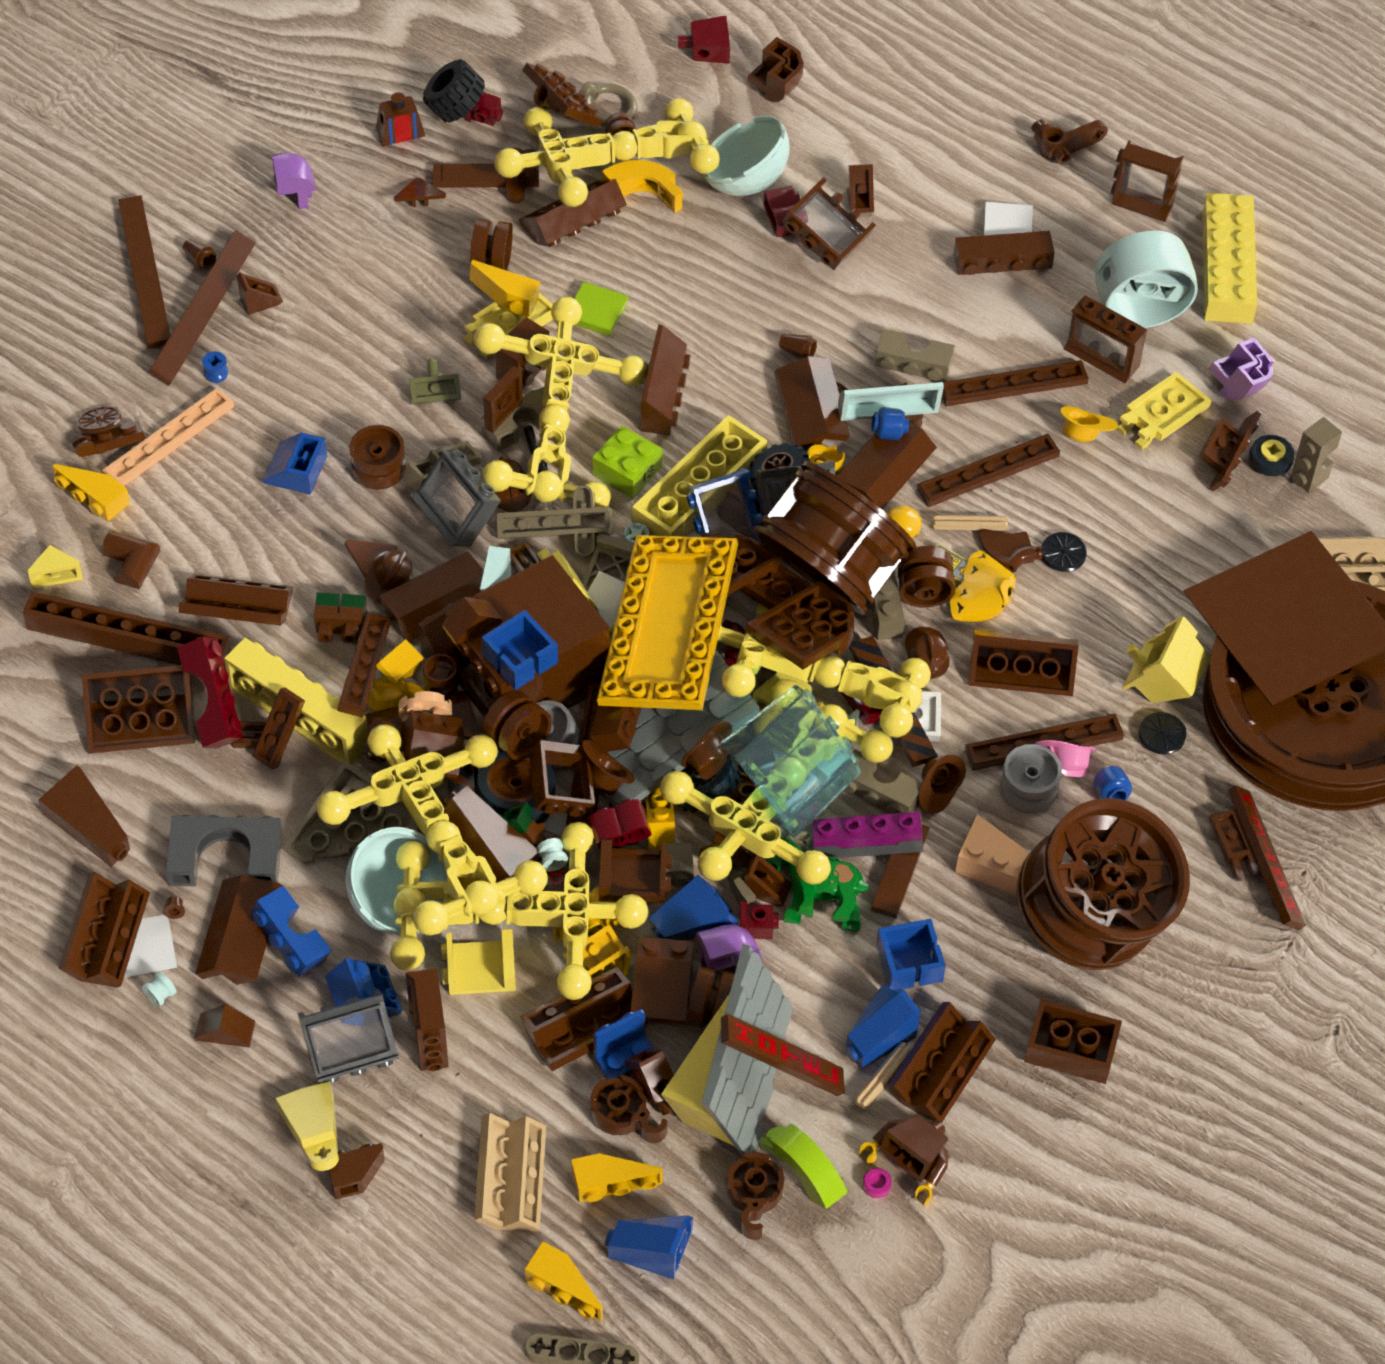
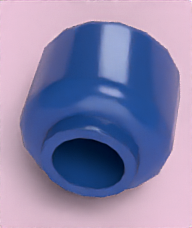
M882 407L878 412H874L871 431L875 432L877 438L898 441L903 433H908L909 419H905V413L902 409Z
M1105 767L1094 777V788L1100 799L1114 798L1126 801L1132 792L1131 782L1121 767Z

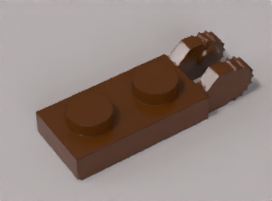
M128 421L119 427L90 436L85 433L80 434V436L77 435L73 439L72 445L76 454L83 458L143 441L145 435L139 421Z
M1232 809L1210 815L1209 822L1225 859L1230 864L1235 880L1241 881L1244 879L1243 869L1239 862L1246 860L1249 874L1252 877L1259 876L1260 872L1257 861L1236 810Z

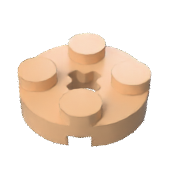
M437 692L414 693V698L408 700L407 696L401 698L398 703L399 717L402 719V725L404 726L411 710L452 716V702L450 699L448 702L445 701L444 695Z

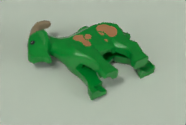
M794 830L787 833L781 839L802 851L798 845L807 846V842L803 839H808L809 835L805 831ZM777 855L765 858L777 871H780L781 866L788 865L793 888V900L791 907L785 912V923L800 924L802 914L812 918L814 899L836 901L840 907L833 913V921L843 922L842 930L860 931V909L856 902V895L866 892L869 884L864 882L862 874L854 865L829 856L828 859L831 865L829 876L822 883L811 885L799 878L795 865Z

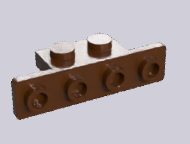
M1258 410L1245 418L1239 430L1223 418L1216 422L1199 455L1202 460L1217 471L1209 487L1210 490L1215 491L1219 487L1224 488L1231 481L1232 470L1241 462L1242 458L1240 455L1251 442L1249 437L1260 424L1258 420L1262 413Z

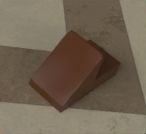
M873 164L848 165L849 188H847L850 211L856 208L860 213L874 212Z

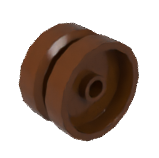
M479 218L476 220L471 241L470 265L471 261L475 260L488 265L490 263L491 266L508 271L513 241V225L511 222L499 221L493 231L491 220Z
M371 425L359 430L352 437L349 444L352 475L359 484L375 490L388 489L396 485L403 478L406 471L405 447L403 438L398 431L389 426Z
M920 546L914 548L913 551H908L909 556L907 559L901 560L897 565L899 595L903 602L911 606L925 608L942 605L949 601L955 594L953 558L950 553L934 546Z
M511 691L500 697L489 709L483 723V734L492 738L496 742L497 747H500L510 758L522 760L530 756L529 752L540 740H546L552 725L551 715L539 704H535L523 692Z
M700 966L691 991L688 1026L702 1029L706 1025L710 1013L711 1020L713 1019L731 991L735 973L725 971L721 975L716 987L717 973L715 969Z

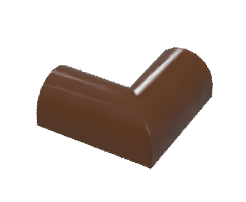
M112 530L107 533L102 548L103 556L123 561L116 575V582L137 589L141 588L161 551L160 546L156 543Z

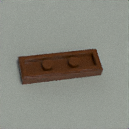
M286 687L279 690L252 755L271 769L278 768L305 703L304 699Z

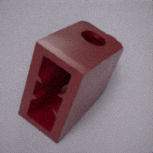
M727 16L692 21L690 34L678 35V49L691 48L694 61L730 63Z

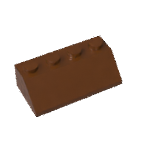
M616 179L597 180L587 185L588 195L582 205L568 207L558 199L518 220L538 245L551 247L560 243V238L565 235L571 237L580 233V228L585 225L592 227L600 223V218L606 215L607 217H612L621 212L620 208L627 204Z
M659 324L641 400V432L670 436L672 426H677L679 412L676 411V407H681L683 393L680 392V388H685L687 374L684 373V369H689L691 355L687 354V344L664 325Z
M974 629L969 686L1073 696L1079 648L1078 640Z

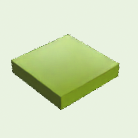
M583 282L574 298L579 302L582 309L581 319L575 325L610 336L628 303V295Z

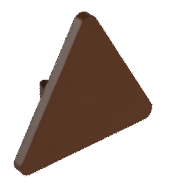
M415 178L394 196V201H412V206L416 207V200H424V204L427 207L429 204L428 200L446 198V193L421 178Z
M347 540L344 543L365 578L375 558L384 551H397V546L393 544Z

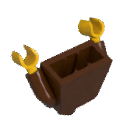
M918 1115L908 1120L896 1119L888 1121L873 1136L874 1141L872 1143L865 1142L859 1149L860 1156L864 1155L866 1151H872V1154L866 1159L868 1164L876 1161V1150L879 1148L880 1152L919 1182L926 1180L925 1185H921L916 1189L914 1196L916 1200L919 1193H927L928 1198L924 1203L925 1206L931 1202L933 1186L937 1187L948 1167V1150L945 1148L948 1138L944 1134L945 1126L938 1120L929 1123Z

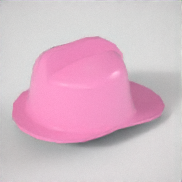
M1042 740L1035 743L1047 747L1057 755L1062 765V775L1067 777L1086 776L1090 754L1096 752V748L1082 747L1062 741Z

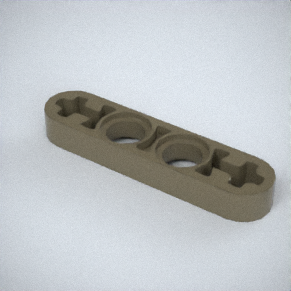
M543 1333L531 1335L525 1343L527 1358L536 1364H609L610 1352L614 1353L613 1364H622L624 1355L630 1356L631 1361L628 1364H639L638 1351L629 1345ZM537 1343L543 1344L540 1354H536L534 1350ZM551 1344H555V1356H554V1357L551 1356V1350H552V1345H551ZM565 1346H571L576 1350V1354L573 1358L565 1359L560 1356V1350ZM594 1350H600L605 1354V1359L600 1363H594L589 1359V1354Z

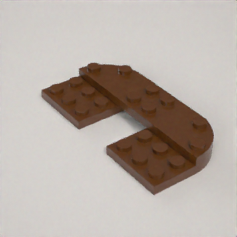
M711 534L702 537L720 538V534ZM735 534L738 548L727 596L739 589L769 609V611L746 624V632L802 670L832 652L838 656L845 652L852 642L854 631V610L847 599L821 581L812 585L782 565L781 555L761 542Z

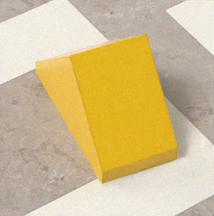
M405 639L384 657L376 667L393 684H396L417 674L421 669L424 657Z

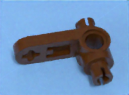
M1040 119L1039 122L1037 120L1031 127L1032 131L1035 132L1034 140L1040 146V154L1045 159L1057 160L1060 165L1064 162L1067 163L1071 159V153L1101 141L1108 132V128L1102 120H1095L1066 133L1052 124H1046L1043 119Z

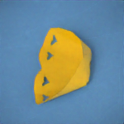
M979 550L969 557L963 572L964 581L955 589V594L950 600V610L953 619L962 622H982L999 616L1010 603L1016 581V576L984 551ZM982 554H985L984 556H985L986 558H978V557H981ZM973 566H975L978 570L971 574L974 570ZM966 589L967 594L960 596L963 594V590ZM958 603H960V605L964 607V609H962L960 613H958Z

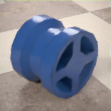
M214 351L207 353L203 357L202 365L206 380L213 383L224 381L228 376L225 355Z

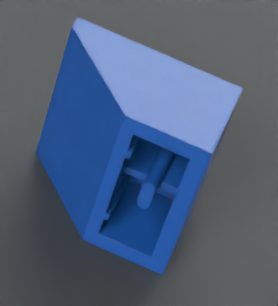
M301 432L279 442L264 476L263 483L311 495L327 458L325 438Z
M345 958L325 976L335 1007L347 1004V1000L352 997L363 999L374 996L373 991L379 989L383 994L388 1018L402 1012L398 995L395 992L386 965ZM378 1009L341 1019L340 1021L345 1024L363 1026L379 1021L381 1018Z

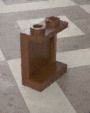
M601 839L599 900L618 901L624 895L634 894L640 896L645 902L665 903V892H671V876H666V869H671L672 852H667V843L661 842L660 850L612 848V840Z

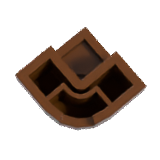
M776 37L763 49L762 63L748 75V83L765 92L766 100L780 102L797 87L803 76L804 61L801 57V52L794 46Z

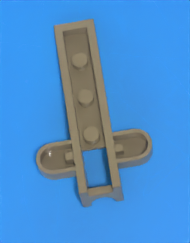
M581 485L573 492V509L497 513V538L516 539L574 535L576 552L583 557H590L597 546L596 536L599 533L609 536L614 535L611 521L613 509L610 507H595L594 491L588 486ZM581 516H605L606 527L581 528Z

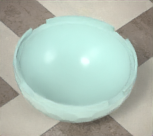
M767 115L752 117L754 121L742 126L740 123L732 126L711 144L719 152L720 157L718 167L711 173L703 174V177L711 187L730 196H747L766 189L779 178L788 161L790 143L784 125L776 117Z
M403 827L385 828L367 836L353 852L345 875L347 895L357 915L373 929L389 935H400L401 926L395 924V920L398 917L393 910V902L396 894L399 893L397 886L403 884L404 872L396 863V854L402 844L413 840L422 842L430 852L431 859L427 869L420 873V882H447L444 861L440 862L439 854L434 853L429 848L425 835ZM432 900V901H436V902H439V903H442V902H443V901H439V900Z

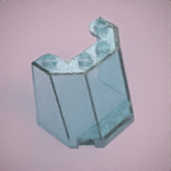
M794 685L720 742L721 747L740 764L777 815L776 823L793 839L861 773L858 765L859 760L851 751L854 748L845 736H839L836 731L839 729L837 723L830 715L826 717L814 703L816 702L815 697L807 688L802 690L797 685Z

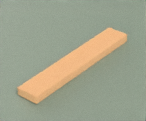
M219 388L214 389L102 470L103 474L110 475L125 486L232 409L234 402Z

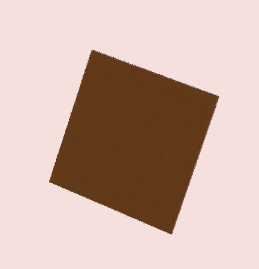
M1312 531L1183 591L1271 706L1385 652V621Z

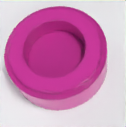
M881 1168L868 1170L863 1177L862 1186L864 1192L872 1198L886 1196L891 1189V1176Z

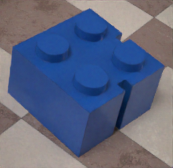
M523 610L482 637L483 656L497 671L500 670L501 676L515 691L533 680L535 672L540 675L558 663V644L526 610Z
M932 919L878 928L876 946L886 981L893 986V990L913 988L915 982H918L919 986L943 982L946 965L940 945H937L938 939Z

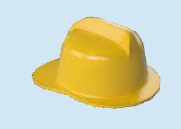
M1064 406L1060 410V413L1065 418L1062 434L1077 442H1091L1100 431H1112L1118 428V423L1115 420L1089 413L1077 407Z
M383 675L374 680L367 703L376 712L397 707L401 698L407 696V700L414 698V693L424 690L420 686L404 680L393 684Z

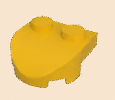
M609 924L588 937L587 945L583 949V967L589 972L591 980L615 967H618L627 977L631 961L628 946H623ZM565 952L564 954H562L565 959H566L567 952Z

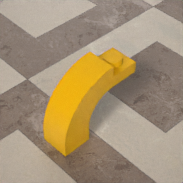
M629 160L614 164L602 171V180H617L623 197L638 191L649 192L658 196L674 213L682 209L683 192L679 186L675 185L676 174L661 164L646 160Z

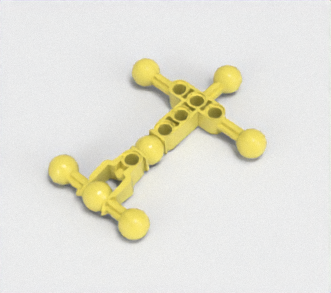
M676 98L671 100L665 107L666 121H659L656 125L642 127L637 130L633 129L632 133L620 131L613 136L607 133L562 139L557 130L551 129L553 121L548 110L543 107H533L525 113L523 124L528 133L538 136L539 152L520 154L514 148H505L500 150L495 156L494 166L495 170L504 178H513L518 176L523 168L544 165L550 179L554 183L559 184L558 196L561 202L568 207H577L582 205L587 199L588 188L583 180L573 177V169L613 163L615 158L620 161H627L635 155L637 159L653 157L670 159L691 152L690 162L693 169L700 174H708L718 167L720 157L716 148L708 144L706 130L703 125L697 121H692L694 115L692 105L683 98Z
M561 297L552 305V319L558 325L556 337L544 334H536L530 340L505 335L500 326L494 323H485L475 331L474 343L480 352L495 354L501 349L524 354L526 361L530 364L546 368L543 408L538 418L539 427L542 429L539 433L541 439L528 461L527 475L513 472L509 464L501 460H494L488 463L483 468L482 479L495 492H502L509 487L524 489L526 495L532 493L537 500L543 503L552 502L557 498L561 503L565 499L573 500V492L578 486L567 484L571 457L565 453V433L570 424L569 413L567 412L569 403L567 402L571 396L573 374L586 376L592 370H598L618 375L619 379L628 386H638L646 380L648 365L643 358L636 355H629L622 361L599 356V352L594 346L571 341L572 326L577 324L582 316L581 305L572 297ZM541 460L552 463L554 467L558 468V475L551 471L538 473V466ZM591 481L585 485L590 487L595 493V507L609 506L611 494L605 484L599 481Z
M759 603L756 607V618L769 611V609ZM722 624L719 631L718 642L740 649L736 664L727 668L722 675V686L729 695L742 698L751 693L755 687V674L758 673L761 666L812 683L815 678L818 684L825 688L839 686L838 692H843L850 697L863 701L868 707L883 709L880 714V727L890 737L899 738L911 730L913 726V716L911 713L915 712L922 702L921 688H924L930 681V668L920 658L905 660L898 669V675L883 667L874 668L860 663H852L851 661H848L845 665L842 659L834 655H827L802 670L749 633L745 635L724 628Z
M783 679L776 682L770 691L773 706L784 712L796 709L806 716L798 725L797 737L792 745V750L789 749L786 757H782L775 762L770 774L763 779L743 805L726 796L716 797L714 800L694 789L691 777L685 772L671 771L663 777L660 783V792L667 802L675 805L687 802L709 815V824L714 830L726 836L719 847L707 848L698 859V869L705 879L719 881L727 877L732 869L731 856L741 845L760 857L771 858L777 855L795 865L799 878L805 883L814 885L825 881L831 871L828 857L817 850L804 853L780 839L781 831L779 827L770 822V820L784 804L785 797L790 796L791 790L802 785L807 772L820 762L821 759L829 760L842 744L844 737L858 744L862 756L867 761L873 763L884 762L893 751L891 737L883 731L870 730L866 732L855 726V719L847 718L846 711L840 706L834 704L824 705L823 701L816 704L803 696L802 688L796 681ZM816 725L817 730L822 735L829 737V739L821 738L817 740L816 738L808 737V734Z
M387 724L378 725L371 730L367 743L370 751L375 756L386 758L391 767L375 773L371 777L370 786L347 795L338 791H329L320 796L316 810L319 818L324 823L338 825L347 820L351 809L373 801L374 804L385 807L403 801L419 829L425 834L429 848L434 853L439 854L440 862L444 861V869L447 873V890L454 899L445 904L432 900L424 901L416 907L413 913V922L415 928L421 934L437 935L445 929L448 920L463 913L467 917L471 913L476 915L488 914L495 909L498 902L505 903L506 896L518 891L527 895H535L544 890L547 884L548 875L545 867L539 862L532 860L522 862L516 867L512 877L496 883V877L486 859L482 856H475L463 841L459 828L454 823L449 822V816L444 814V807L433 788L440 786L444 782L445 773L468 764L484 768L494 763L498 754L496 742L487 735H474L468 739L464 750L445 757L437 752H429L406 761L399 750L402 741L399 731ZM468 876L480 879V881H474L469 884L465 891L458 880L460 877L466 878Z
M581 822L570 823L564 828L561 835L563 848L569 853V871L565 875L564 892L541 891L535 895H527L518 891L506 896L505 903L498 902L495 909L485 915L471 913L469 917L463 913L449 919L444 929L446 930L448 925L470 924L476 921V924H479V918L484 923L491 925L501 924L507 919V925H510V922L518 926L563 927V944L567 948L566 967L560 971L556 983L559 992L566 999L570 1000L582 999L588 994L592 985L591 976L583 967V949L588 941V918L616 919L622 927L633 929L640 927L646 921L649 913L645 900L634 894L624 895L616 903L589 902V875L585 871L586 854L592 850L595 838L592 829L587 824ZM414 840L402 844L396 854V863L404 872L403 884L397 886L399 893L396 894L393 902V910L398 917L395 920V924L401 926L400 938L391 947L390 958L398 969L404 971L415 970L422 964L425 957L424 946L417 939V929L413 922V913L416 907L422 902L427 901V899L443 901L441 904L454 900L447 890V882H420V873L427 869L431 857L428 848L422 842ZM572 885H580L581 887H577V888H576V887H573ZM517 907H525L526 909L519 910V909H516V908H517ZM548 907H549V908H552L553 910H549V911H548V910H544V908H548ZM578 908L580 911H572L571 909ZM577 932L580 933V935L575 936L570 933Z

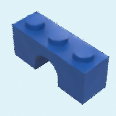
M281 886L259 899L251 913L255 923L262 927L269 936L271 945L284 956L288 968L295 971L298 977L325 962L332 950L316 929L307 934H298L291 930L288 921L293 919L299 906L286 888Z

